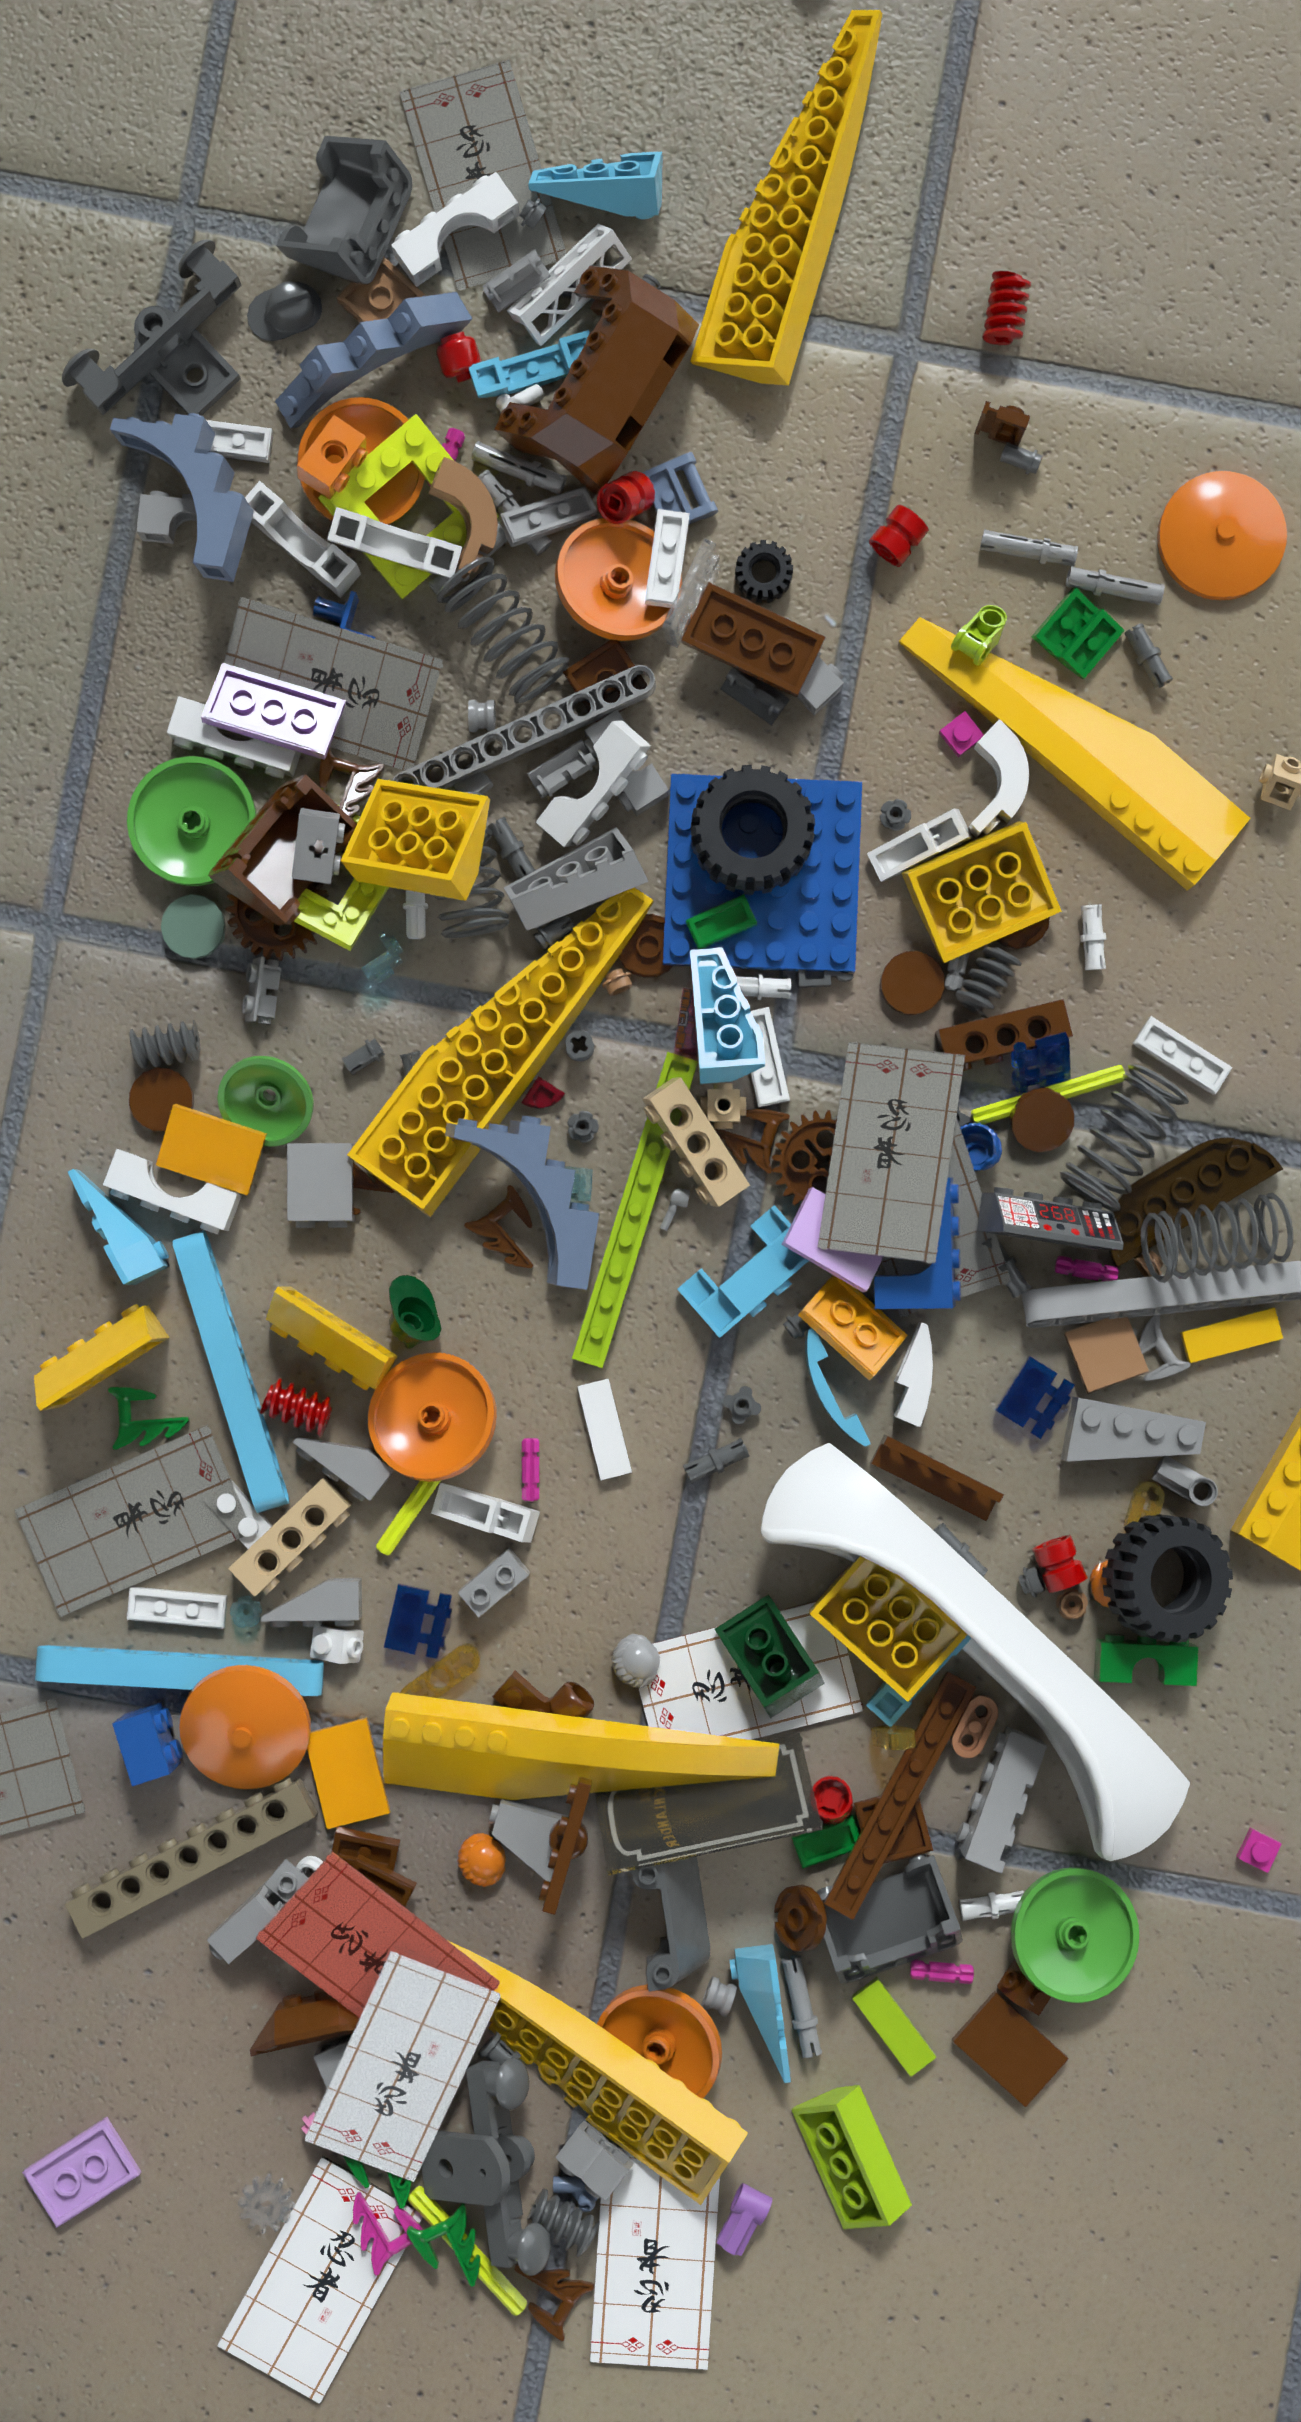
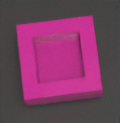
M966 711L939 731L941 737L958 758L977 744L984 736Z
M1250 1827L1236 1857L1268 1873L1282 1843Z

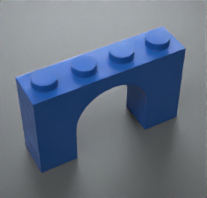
M948 1177L936 1263H932L925 1271L917 1274L875 1276V1309L954 1308L956 1301H961V1282L955 1281V1268H960L961 1256L960 1249H954V1236L960 1235L959 1217H954V1204H959V1184H953V1177Z

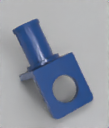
M351 591L348 602L345 605L318 596L315 601L318 605H314L313 616L340 623V628L350 630L359 602L356 592ZM350 630V631H353V632H356V633H359V634H363V635H366V636H369V637H372V638H375V639H376V637H374V636L367 635V634H364V633H360V632H357V631H354V630Z

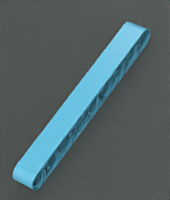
M203 1230L174 1239L173 1248L254 1508L257 1513H261L289 1504L287 1488L264 1414H260L261 1405L209 1238Z
M45 1645L37 1647L35 1680L58 1683L192 1690L200 1680L216 1670L235 1665H251L279 1674L289 1681L301 1696H321L324 1662L308 1659Z

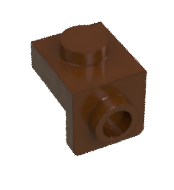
M1015 1960L1012 1961L997 1985L998 1989L1012 2002L1040 2016L1051 1996L1041 1992L1028 1981Z

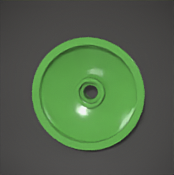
M253 1056L238 1061L225 1073L218 1088V1107L223 1119L267 1133L264 1146H280L292 1142L305 1131L313 1115V1095L305 1078L293 1066L274 1057ZM266 1089L273 1090L276 1095L268 1094Z

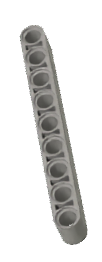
M633 666L402 771L392 781L403 783L404 781L412 780L415 785L448 789L482 771L485 772L600 720L616 710L620 711L648 698L656 689L654 673L647 666ZM643 674L648 676L650 683L645 689L639 690L633 687L632 683L637 675ZM609 688L620 690V697L614 703H607L603 699L605 691ZM580 701H587L591 704V710L586 716H577L574 713V707ZM557 714L562 719L560 726L554 730L547 729L545 727V720L548 716ZM524 727L530 728L532 730V737L528 742L519 743L516 741V733L519 729ZM492 741L502 742L503 749L497 756H489L487 754V746ZM463 754H471L474 761L469 769L463 770L458 767V760ZM435 767H442L444 769L443 779L437 783L430 782V771Z
M1301 1261L1248 1266L1246 1269L1235 1267L1230 1268L1227 1272L1212 1270L1206 1276H1199L1193 1272L1187 1279H1179L1173 1275L1166 1283L1158 1282L1151 1276L1032 1289L1022 1294L1026 1326L1029 1328L1096 1322L1108 1317L1109 1319L1134 1318L1300 1300Z

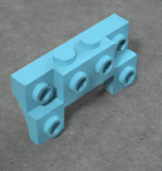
M775 1205L750 1226L766 1246L718 1287L701 1268L677 1289L719 1338L748 1313L752 1317L758 1314L767 1306L764 1299L772 1292L776 1296L780 1295L792 1284L788 1279L809 1261L781 1245L791 1223Z

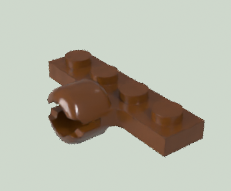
M516 1670L492 1696L503 1707L582 1718H586L594 1708V1700L590 1693L576 1682H566L553 1697L548 1698Z
M579 1777L577 1785H570L566 1803L571 1805L569 1816H562L561 1819L553 1824L550 1830L549 1846L552 1852L548 1868L553 1869L550 1881H543L538 1900L544 1901L543 1912L556 1914L570 1861L581 1856L587 1847L588 1832L582 1823V1818L592 1786L591 1779Z

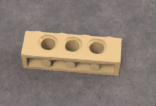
M681 1077L670 1079L642 1099L646 1104V1107L643 1108L645 1114L653 1124L658 1123L664 1132L661 1135L663 1142L669 1150L673 1151L675 1149L681 1159L678 1162L681 1170L688 1178L693 1177L698 1185L695 1189L696 1193L704 1204L707 1205L709 1203L711 1206L720 1207L750 1186ZM675 1108H678L682 1113V1121L677 1126L673 1125L670 1121V1113ZM692 1135L697 1136L700 1142L698 1150L694 1153L690 1152L687 1147L688 1139ZM713 1162L717 1172L715 1177L709 1180L705 1175V1167L708 1163Z
M327 1477L322 1478L228 1569L254 1597L261 1591L267 1595L280 1583L276 1577L284 1569L290 1573L304 1560L300 1554L308 1546L314 1550L327 1538L323 1532L331 1524L337 1528L350 1516L347 1509L352 1503ZM311 1508L322 1510L324 1513L322 1524L315 1525L310 1522L308 1513ZM288 1530H294L299 1533L301 1542L298 1547H291L286 1543L285 1534ZM264 1553L275 1555L277 1558L275 1569H267L263 1566L262 1556Z

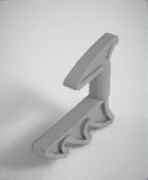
M1154 1315L1146 1324L1141 1334L1139 1347L1142 1354L1155 1347L1165 1364L1143 1377L1144 1381L1162 1379L1190 1367L1189 1362H1183L1176 1358L1161 1332L1160 1315ZM1134 1328V1329H1133V1332H1134L1135 1337H1136L1137 1329Z

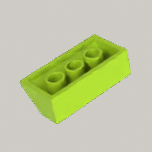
M860 2085L837 2087L791 2109L843 2229L890 2226L912 2206Z

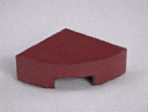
M538 1076L521 1104L536 1109L547 1108L558 1103L565 1096V1093Z

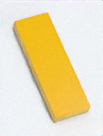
M1275 1308L1180 1332L1189 1363L1283 1339Z

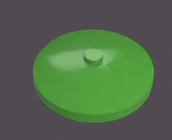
M186 756L174 758L158 765L140 781L129 803L127 829L136 854L152 872L175 884L202 886L214 883L208 876L209 872L255 817L257 812L250 791L231 769L209 758Z
M1061 1868L1038 1878L1020 1898L1014 1911L1011 1925L1012 1949L1020 1970L1038 1990L1066 2002H1089L1112 1992L1129 1974L1138 1952L1139 1924L1130 1899L1114 1881L1088 1869Z

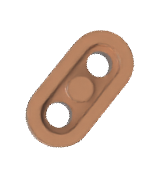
M986 1695L971 1697L951 1735V1745L959 1756L973 1758L983 1750L998 1718V1707L990 1697ZM980 1705L986 1707V1713L983 1716L975 1714V1709ZM966 1734L972 1736V1742L969 1745L961 1743V1738Z

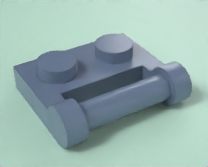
M693 452L683 454L642 472L649 477L654 486L655 501L653 506L656 513L658 509L690 513L689 524L701 519H707L718 512L715 502H711L695 467L697 461ZM679 470L684 471L699 507L691 509L675 472Z

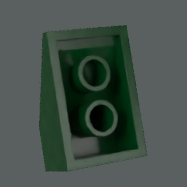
M769 1594L715 1628L719 1638L770 1719L825 1684L820 1672Z

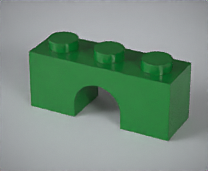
M1105 1634V1639H1096L1094 1678L1099 1682L1132 1683V1672L1135 1664L1141 1659L1153 1658L1159 1667L1158 1680L1164 1685L1197 1686L1198 1647L1193 1643H1189V1639L1187 1642L1179 1643L1173 1641L1160 1642L1157 1639L1137 1635V1640H1124L1125 1635Z

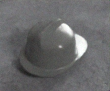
M293 281L283 282L254 298L249 305L247 313L248 325L255 335L268 341L281 340L306 331L313 327L320 319L322 312L321 298L316 290L308 284Z

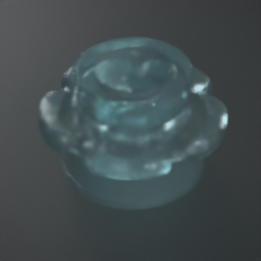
M242 1596L237 1602L232 1604L230 1615L233 1618L234 1624L238 1627H253L260 1621L259 1615L262 1613V1607L257 1600H252L250 1596ZM244 1609L249 1610L248 1615H245L243 1613Z

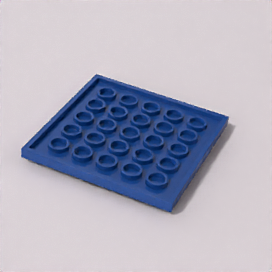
M671 774L663 965L691 966L690 950L698 949L685 920L744 894L743 890L735 889L732 892L725 889V884L721 882L716 884L712 881L710 874L706 870L703 871L699 866L697 855L693 853L691 820L697 799L702 791H706L711 780L715 777L720 779L723 776ZM787 779L792 784L797 782L801 786L802 795L808 797L812 805L810 810L815 818V835L808 859L803 864L801 871L796 876L793 875L789 883L783 887L778 885L772 889V892L764 894L762 890L754 891L753 895L744 894L757 921L756 926L704 949L723 948L732 968L855 973L862 782ZM744 803L735 806L726 814L722 824V836L726 845L736 854L747 858H760L771 854L779 846L783 836V827L779 816L769 807L759 803Z

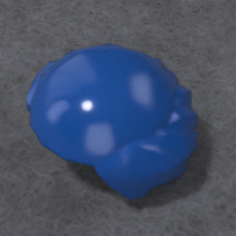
M969 1123L960 1127L976 1172L990 1169L999 1162L1002 1154V1145L997 1133L993 1129L981 1123Z

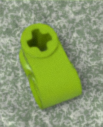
M996 605L982 607L959 630L951 644V649L955 652L960 650L974 659L973 663L979 666L999 643L1007 621L1005 611Z

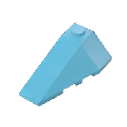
M662 151L620 155L621 161L608 164L603 163L602 158L591 160L592 163L585 165L581 169H577L575 165L567 164L534 170L528 183L529 190L627 217L636 216L638 219H649L659 214L662 204Z
M723 948L690 950L700 1084L733 1082L765 1067L762 1031L755 1022L747 999L744 998L740 990L737 978Z
M72 1169L68 1171L83 1205L88 1211L93 1210L95 1216L92 1217L93 1227L104 1240L107 1239L109 1244L103 1248L123 1285H137L169 1267L165 1260L169 1258V1254L161 1241L156 1242L149 1233L80 1170Z
M773 1944L736 1948V1959L729 1960L732 1980H739L740 1991L784 2083H789L791 2078Z

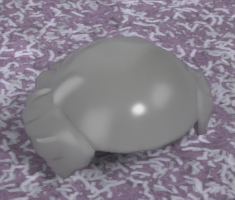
M631 1634L621 1639L611 1657L614 1674L617 1675L620 1681L631 1687L642 1688L649 1685L655 1679L660 1665V1656L657 1649L645 1636Z

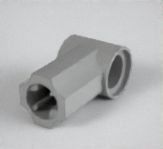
M1169 1456L1162 1457L1151 1477L1155 1482L1199 1506L1212 1504L1218 1495V1488L1214 1481L1200 1475ZM1199 1482H1204L1208 1487V1495L1202 1500L1196 1499L1193 1494L1194 1486Z

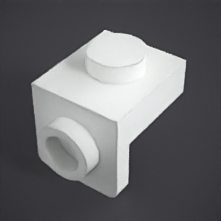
M326 1625L315 1626L313 1628L310 1657L338 1664L358 1663L363 1651L364 1632L358 1629L345 1630Z

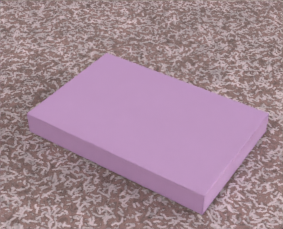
M814 1187L810 1188L781 1245L861 1292L867 1291L883 1256L818 1248L826 1195Z
M105 2117L25 2168L22 2173L57 2228L139 2176L141 2170L108 2117Z

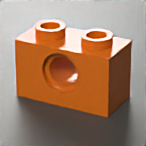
M333 415L297 464L298 479L328 499H331L336 491L340 493L346 487L350 478L348 474L353 467L356 466L358 468L364 462L368 454L366 450V436ZM331 455H338L342 458V461L331 463L327 458Z

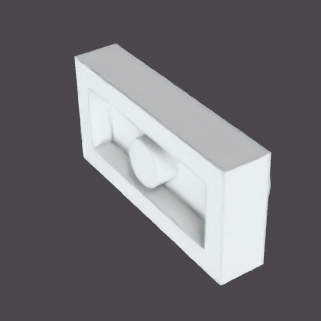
M229 1480L205 1501L247 1549L273 1526L262 1513L256 1512L249 1498L234 1482L232 1484Z

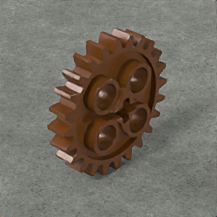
M312 881L306 888L325 899L329 897L327 890H319L324 883ZM227 895L228 900L234 903V905L225 908V911L229 915L235 916L229 919L227 923L230 927H238L232 933L236 939L243 937L240 944L245 949L252 945L251 952L253 955L257 956L263 950V956L266 960H269L272 953L275 952L277 959L282 961L284 952H288L292 959H295V949L300 948L306 954L307 948L305 943L318 944L313 936L315 932L294 921L291 923L292 929L290 933L286 936H279L277 931L281 925L275 924L265 916L259 921H250V915L254 909L234 895Z
M827 1110L824 1119H820L817 1111L813 1112V1120L811 1121L805 1115H801L802 1125L798 1126L791 1121L790 1126L793 1132L789 1134L782 1131L781 1135L786 1139L785 1143H775V1146L782 1151L780 1155L772 1156V1159L780 1162V1166L772 1169V1172L782 1173L783 1177L776 1182V1185L786 1184L788 1186L783 1196L795 1194L793 1205H797L801 1200H804L817 1177L826 1176L829 1178V1173L826 1169L820 1168L818 1170L816 1168L819 1161L805 1145V1140H810L824 1157L829 1155L832 1157L834 1145L828 1149H823L817 1143L818 1135L823 1131H830L834 1136L836 1134L838 1117L836 1120H832L830 1110ZM799 1151L807 1152L810 1156V1163L805 1169H797L793 1165V1156Z

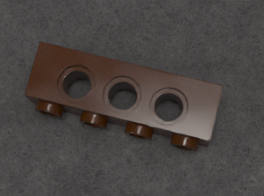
M1064 999L939 1029L935 1032L940 1054L965 1057L963 1071L973 1069L971 1063L984 1060L985 1066L1004 1061L1003 1055L1015 1053L1016 1058L1028 1056L1035 1053V1047L1046 1045L1047 1050L1066 1046L1065 1040L1073 1037ZM1030 1022H1038L1043 1027L1041 1038H1034L1029 1034L1028 1025ZM1005 1029L1011 1033V1045L1003 1046L997 1041L998 1030ZM975 1037L981 1042V1051L979 1053L973 1054L966 1049L965 1042L967 1038Z

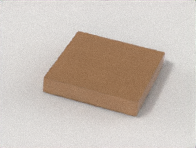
M383 257L372 282L369 284L351 282L336 299L360 323L387 319L404 299L426 295L389 260Z
M1108 1317L1065 1332L1064 1334L1087 1394L1149 1372L1128 1317L1109 1319Z

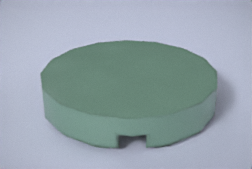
M191 894L179 897L169 904L162 917L161 931L164 941L172 951L183 958L200 959L208 957L221 945L225 938L226 923L224 914L214 902L204 896Z

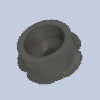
M537 198L535 202L531 199L527 201L519 214L523 218L522 226L526 224L531 229L535 228L547 209L546 206L539 202L541 199Z
M889 800L881 807L880 821L885 827L898 831L910 822L911 811L907 809V804L903 800ZM897 812L898 817H893L892 813Z
M580 1111L579 1114L571 1115L567 1122L569 1136L575 1141L580 1140L582 1143L591 1141L594 1138L593 1135L599 1129L598 1121L593 1119V1115L588 1111ZM581 1124L586 1125L584 1130L580 1129Z
M1037 1566L1030 1569L1024 1567L1023 1574L1019 1576L1021 1587L1025 1594L1031 1592V1595L1036 1598L1038 1593L1045 1591L1043 1578Z

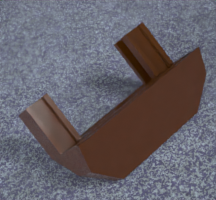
M590 265L582 274L580 283L574 293L578 297L595 299L590 309L597 316L602 317L595 329L588 335L585 346L578 358L571 364L568 375L561 387L554 393L553 400L548 409L509 402L508 406L501 412L500 420L494 430L519 452L557 460L592 493L597 495L600 488L609 482L634 444L691 346L699 324L674 299L630 271Z

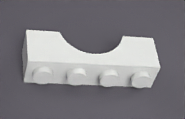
M497 172L489 177L487 175L482 176L473 184L472 189L463 195L457 194L447 202L446 207L439 212L427 214L416 228L400 233L395 238L394 243L391 244L394 257L413 284L418 287L442 270L440 251L443 242L450 233L468 225L481 226L495 233L519 216L518 202Z
M259 481L245 497L254 511L251 522L341 598L361 575L357 563L336 545L327 542L311 530L291 511L282 499L262 482Z
M338 507L335 509L327 538L329 542L448 579L455 574L462 550L461 546L406 531Z
M178 696L167 730V734L174 740V745L187 750H192L193 746L205 749V755L222 760L223 756L234 758L235 764L247 769H253L254 765L265 768L266 774L283 779L284 775L294 776L301 755L300 752L258 739L248 741L231 740L223 736L217 727L202 723L201 716L206 706L205 704Z
M612 721L593 746L599 760V776L594 788L580 799L567 796L554 797L536 823L563 847L574 846L575 844L577 846L580 845L590 833L588 827L592 822L602 818L609 809L607 803L611 797L619 795L627 786L628 780L626 778L633 769L635 771L644 764L648 757L645 753L651 745L625 722Z
M116 1149L103 1183L104 1186L112 1188L110 1194L128 1201L131 1195L141 1199L140 1206L156 1212H158L160 1207L171 1210L170 1217L188 1223L190 1218L202 1222L200 1225L201 1229L218 1234L220 1229L229 1231L242 1197L238 1193L210 1183H206L202 1189L193 1195L181 1198L173 1197L164 1192L157 1184L153 1173L152 1161Z

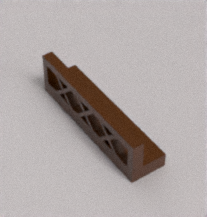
M885 1434L870 1462L984 1521H987L995 1503H1000L1004 1496L1001 1492Z

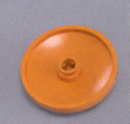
M355 397L337 401L320 411L309 423L300 441L297 464L333 415L366 436V450L368 454L406 423L408 418L393 406L377 399ZM331 455L327 460L331 463H339L342 461V458L338 455ZM410 462L364 503L380 522L389 525L401 518L414 505L423 488L425 478L416 466ZM300 480L302 489L312 506L323 517L332 522L333 516L318 499L321 493Z
M1231 471L1205 473L1182 485L1165 506L1158 526V549L1166 570L1185 590L1205 599H1237L1261 587L1279 566L1287 542L1285 517L1273 494L1255 479Z
M599 518L581 525L567 538L556 561L555 584L563 606L582 627L607 639L630 641L655 633L671 618L675 611L674 608L645 605L655 533L652 529L633 520L616 525L604 518ZM682 576L680 580L678 602L680 600L682 592Z
M446 1353L419 1354L393 1367L375 1389L368 1411L370 1438L383 1461L405 1477L428 1482L446 1480L469 1469L487 1450L496 1427V1402L486 1379L467 1361Z
M235 1665L216 1670L195 1685L183 1706L179 1730L184 1751L201 1773L211 1780L228 1787L257 1789L281 1781L299 1765L309 1743L311 1721L303 1697L285 1678L262 1667Z
M640 1985L617 1995L601 2014L597 2025L645 2059L655 2062L663 2072L673 2079L680 2080L688 2090L699 2098H704L708 2094L721 2068L722 2045L712 2018L693 1998L671 1987L649 1992L648 1985Z

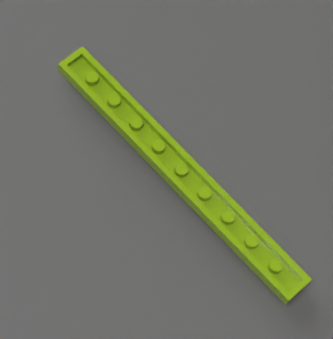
M667 1052L656 1089L672 1078L681 1077L690 1090L698 1061ZM678 1108L673 1109L670 1113V1121L675 1126L679 1125L682 1115ZM648 1117L572 1356L574 1360L603 1368L671 1151L661 1138L664 1132L658 1123L653 1124Z

